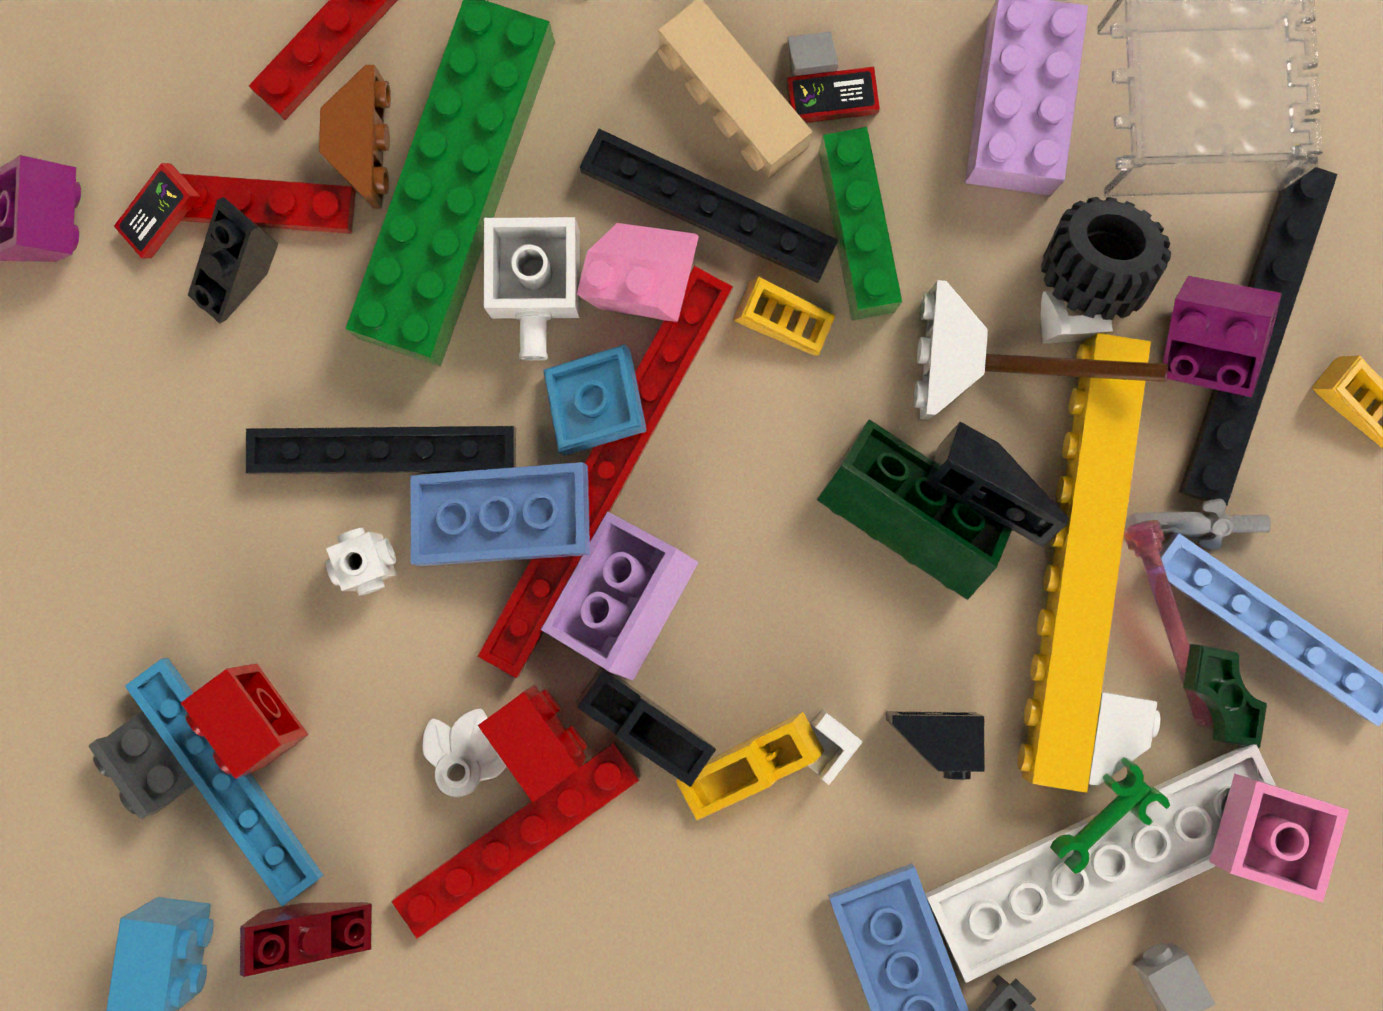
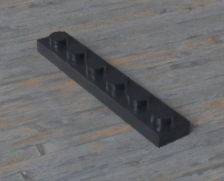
M599 128L580 165L582 174L816 283H819L838 243L836 238Z
M515 426L246 429L247 474L450 473L516 467Z

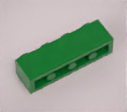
M862 127L825 134L822 137L818 153L835 238L838 239L837 249L851 319L853 321L895 313L903 301L868 128Z

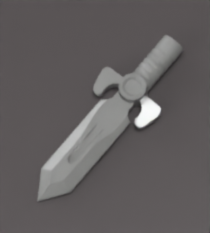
M1214 499L1202 504L1204 511L1214 512L1210 516H1205L1202 512L1133 513L1126 518L1124 533L1131 538H1170L1174 532L1180 533L1184 537H1200L1204 533L1213 532L1210 536L1199 538L1198 543L1204 548L1217 550L1221 548L1222 538L1231 533L1269 532L1271 521L1268 514L1226 515V503L1224 500Z

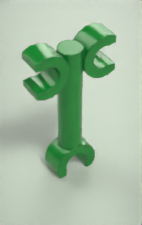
M1126 757L1120 760L1127 768V775L1123 780L1115 781L1107 773L1103 776L1104 783L1118 796L1075 836L1070 834L1061 835L1050 846L1060 859L1065 857L1068 852L1074 850L1073 854L1064 862L1074 874L1086 868L1089 862L1088 850L1130 810L1142 823L1150 825L1153 821L1146 814V808L1151 802L1157 801L1166 809L1170 807L1168 798L1156 788L1148 786L1143 781L1144 775L1140 767Z

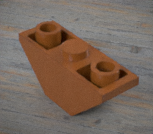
M365 65L320 108L319 152L373 209H382V194H388L389 175L387 168L383 167V151H389L390 132L388 125L384 124V108H390L391 90L389 82L384 81L375 65Z

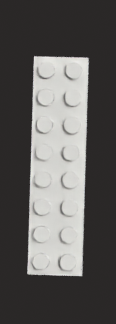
M1253 744L1236 748L1155 786L1154 788L1168 798L1170 807L1166 809L1157 801L1151 802L1146 808V814L1153 821L1150 825L1142 823L1130 810L1088 850L1089 862L1086 868L1077 874H1074L1064 863L1073 854L1074 850L1068 852L1065 857L1060 859L1050 846L1061 835L1070 834L1075 836L1099 813L925 893L932 913L964 981L967 983L1215 867L1216 865L1210 863L1209 860L1234 773L1276 786L1257 745Z

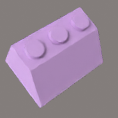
M607 511L590 541V555L581 557L541 630L607 671L633 681L699 562L677 548Z

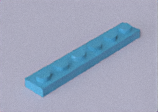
M169 658L160 659L125 685L281 906H284L324 876L250 773L235 779L232 774L222 771L213 758L215 750L205 736H199L190 728L185 718L187 711L181 705V702L193 694V692Z

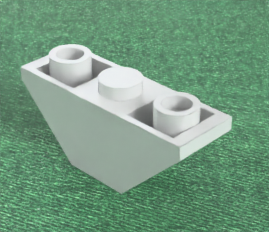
M941 280L935 282L930 289V293L923 294L920 316L921 320H927L926 337H920L917 349V363L924 364L923 381H916L913 400L914 407L920 408L919 420L931 419L985 373L988 329L949 283Z

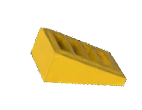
M757 277L749 282L733 321L804 352L818 356L835 315L761 277ZM761 296L766 298V301L758 315L754 313V309ZM778 303L783 305L776 323L770 321V318ZM793 311H797L799 316L792 331L786 329ZM809 317L816 319L809 338L806 339L802 337Z
M1360 355L1337 357L1315 382L1312 389L1333 409L1383 448V424L1380 426L1377 423L1383 416V380ZM1361 387L1363 390L1355 399L1353 395ZM1375 399L1377 402L1371 408V410L1367 412L1366 409Z

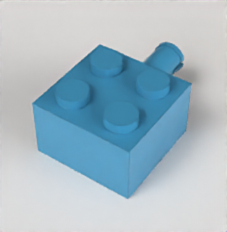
M157 897L120 918L106 1011H178L202 991L207 976V966L202 964L204 948L210 943L214 928L213 919H209L211 904Z

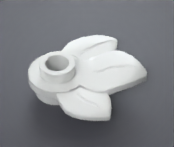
M475 709L464 714L454 723L452 728L436 719H431L425 728L422 745L424 756L436 767L435 781L437 786L450 797L457 798L469 795L476 789L480 781L496 778L506 768L505 763L477 726L488 718L482 709ZM455 766H462L465 768L464 778L457 782L450 780V770Z

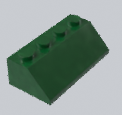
M869 419L829 478L817 501L829 508L834 514L843 517L864 531L872 539L879 541L902 556L908 563L917 566L941 582L946 588L953 590L968 600L997 568L1012 530L926 484L933 461Z

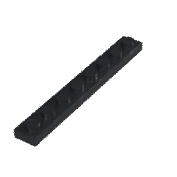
M1298 160L1293 161L1287 167L1248 287L1282 293L1273 332L1252 397L1213 389L1179 489L1180 493L1205 502L1223 499L1226 506L1228 505L1338 175L1336 173Z

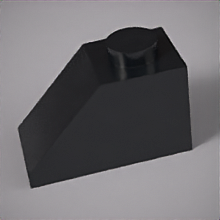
M886 711V721L937 771H942L943 778L967 780L971 779V772H985L983 715L976 712Z

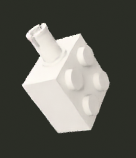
M575 217L484 218V309L492 319L520 320L519 359L529 361L548 359V354L546 353L547 321L551 320V318H580V296L577 295L580 282V230Z

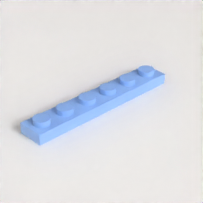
M1174 532L1148 567L1151 572L1376 726L1381 725L1383 722V673L1180 533Z

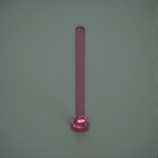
M1159 520L1140 522L1125 528L1124 538L1128 549L1134 550L1135 556L1142 559L1184 685L1190 644L1159 553L1163 549L1161 542L1164 541L1165 537ZM1184 689L1196 724L1200 727H1209L1213 721L1207 705L1197 694Z

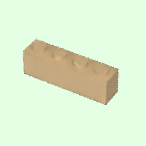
M695 0L658 29L660 46L658 53L665 65L673 72L678 69L687 79L685 85L691 96L700 105L706 102L716 114L713 116L717 127L727 138H730L732 135L743 147L741 150L742 156L753 170L758 171L761 169L770 178L809 147L813 133L812 130L703 0Z

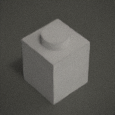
M1173 942L1169 944L1161 943L1150 947L1143 953L1142 959L1133 963L1159 1011H1204L1215 1005L1189 955Z

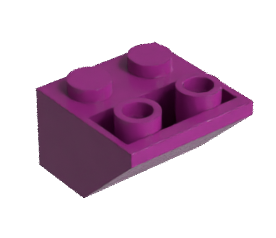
M1188 276L1174 302L1163 363L1168 364L1167 379L1252 397L1273 332L1282 293Z

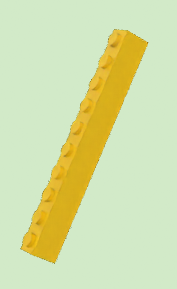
M1096 333L1079 346L1075 359L1148 363L1151 341ZM1079 377L1078 388H1074L1070 396L1069 414L1074 415L1072 432H1067L1062 448V456L1067 459L1065 476L1060 477L1056 489V501L1061 503L1060 509L1069 519L1067 525L1050 540V546L1055 547L1053 563L1052 565H1047L1043 579L1044 591H1048L1046 609H1041L1037 620V634L1042 636L1040 653L1034 654L1030 670L1031 680L1035 681L1033 699L1029 698L1027 700L1024 710V723L1029 726L1027 743H1022L1019 748L1017 761L1018 769L1022 771V778L1032 784L1085 793L1088 791L1145 381Z

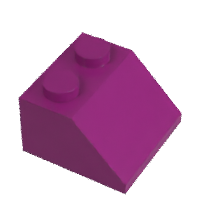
M19 155L0 167V261L57 262L73 255V251L76 250L79 242V228L77 225H74V212L81 198V186L79 182H76V167Z

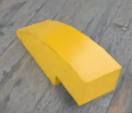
M801 712L709 760L691 787L679 779L675 781L696 820H699L772 786L780 778L815 763L825 751L804 712Z

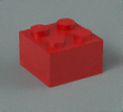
M257 663L226 668L181 702V705L187 711L185 718L190 728L199 736H205L215 750L213 758L216 764L225 773L232 774L235 779L266 767L309 735Z
M535 685L522 692L477 725L532 803L576 772L587 758L583 752L587 745L582 736L572 725L566 729L556 715L561 709L554 697L547 689L540 692Z

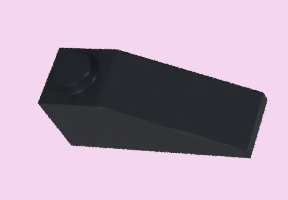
M959 422L939 444L926 484L1042 547L1067 525L1069 519L1067 515L999 442Z

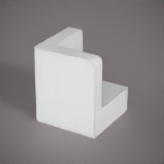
M822 709L810 725L825 752L815 763L808 765V767L829 785L863 741Z

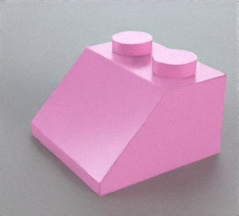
M616 223L587 251L577 295L600 310L678 322L699 236L695 233Z

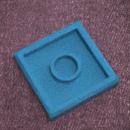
M620 345L543 370L558 452L566 456L647 431L631 350L627 345Z

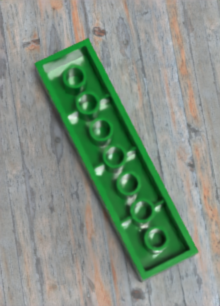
M486 0L462 1L345 328L358 339L441 367L484 246V218H494L555 45L550 21Z

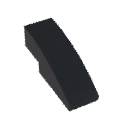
M601 666L576 701L579 710L611 730L615 737L689 787L692 786L716 751L713 745L627 682Z

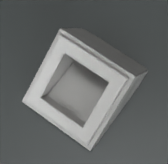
M831 32L787 37L792 77L837 71L838 60Z

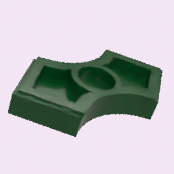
M1190 644L1183 688L1197 694L1207 705L1213 721V740L1243 746L1256 744L1260 748L1267 703L1256 699L1245 687L1240 675L1238 652Z

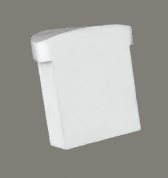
M1054 290L1043 291L1040 312L1043 344L1085 341L1096 333L1108 334L1113 332L1112 320H1103L1102 314H1096L1094 318L1084 315L1068 316L1063 300L1058 301L1052 295Z

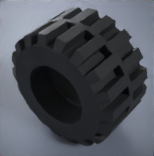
M1092 197L1088 198L1086 203L1080 200L1074 203L1071 209H1067L1063 213L1047 246L1041 263V272L1046 274L1043 280L1047 287L1054 288L1052 295L1058 301H1066L1068 303L1066 307L1074 312L1076 309L1084 312V316L1094 318L1096 314H1102L1103 320H1113L1115 315H1118L1120 318L1130 316L1132 311L1137 312L1143 307L1170 261L1171 251L1168 250L1170 241L1168 236L1162 234L1164 230L1159 222H1153L1150 219L1152 216L1145 210L1140 211L1134 207L1135 204L1128 201L1121 203L1117 201V198L1107 197L1106 200Z

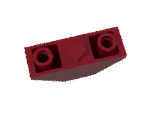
M368 902L299 903L260 911L240 926V975L247 977L371 950L372 904Z

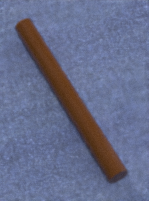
M986 354L985 371L1166 382L1168 364Z

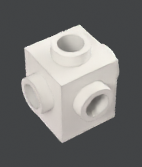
M357 528L337 536L339 543L326 548L330 558L326 561L328 575L335 586L340 585L342 591H357L359 596H363L384 588L383 580L397 575L393 566L396 563L395 553L387 538L383 539L382 534L365 533L363 528ZM355 553L362 557V565L359 569L356 568L352 557Z

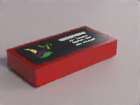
M874 66L787 77L789 104L805 123L876 115L879 113L880 105Z
M161 163L114 227L142 259L152 258L200 195L172 163Z

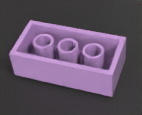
M1052 0L995 1L987 19L965 177L966 184L1051 196L1065 181L1088 5Z

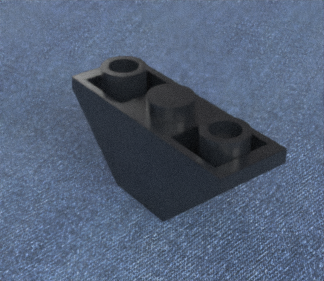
M224 197L216 202L188 292V296L218 323L226 321L265 278L278 247V243Z

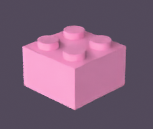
M1234 773L1209 862L1230 874L1323 903L1349 810Z

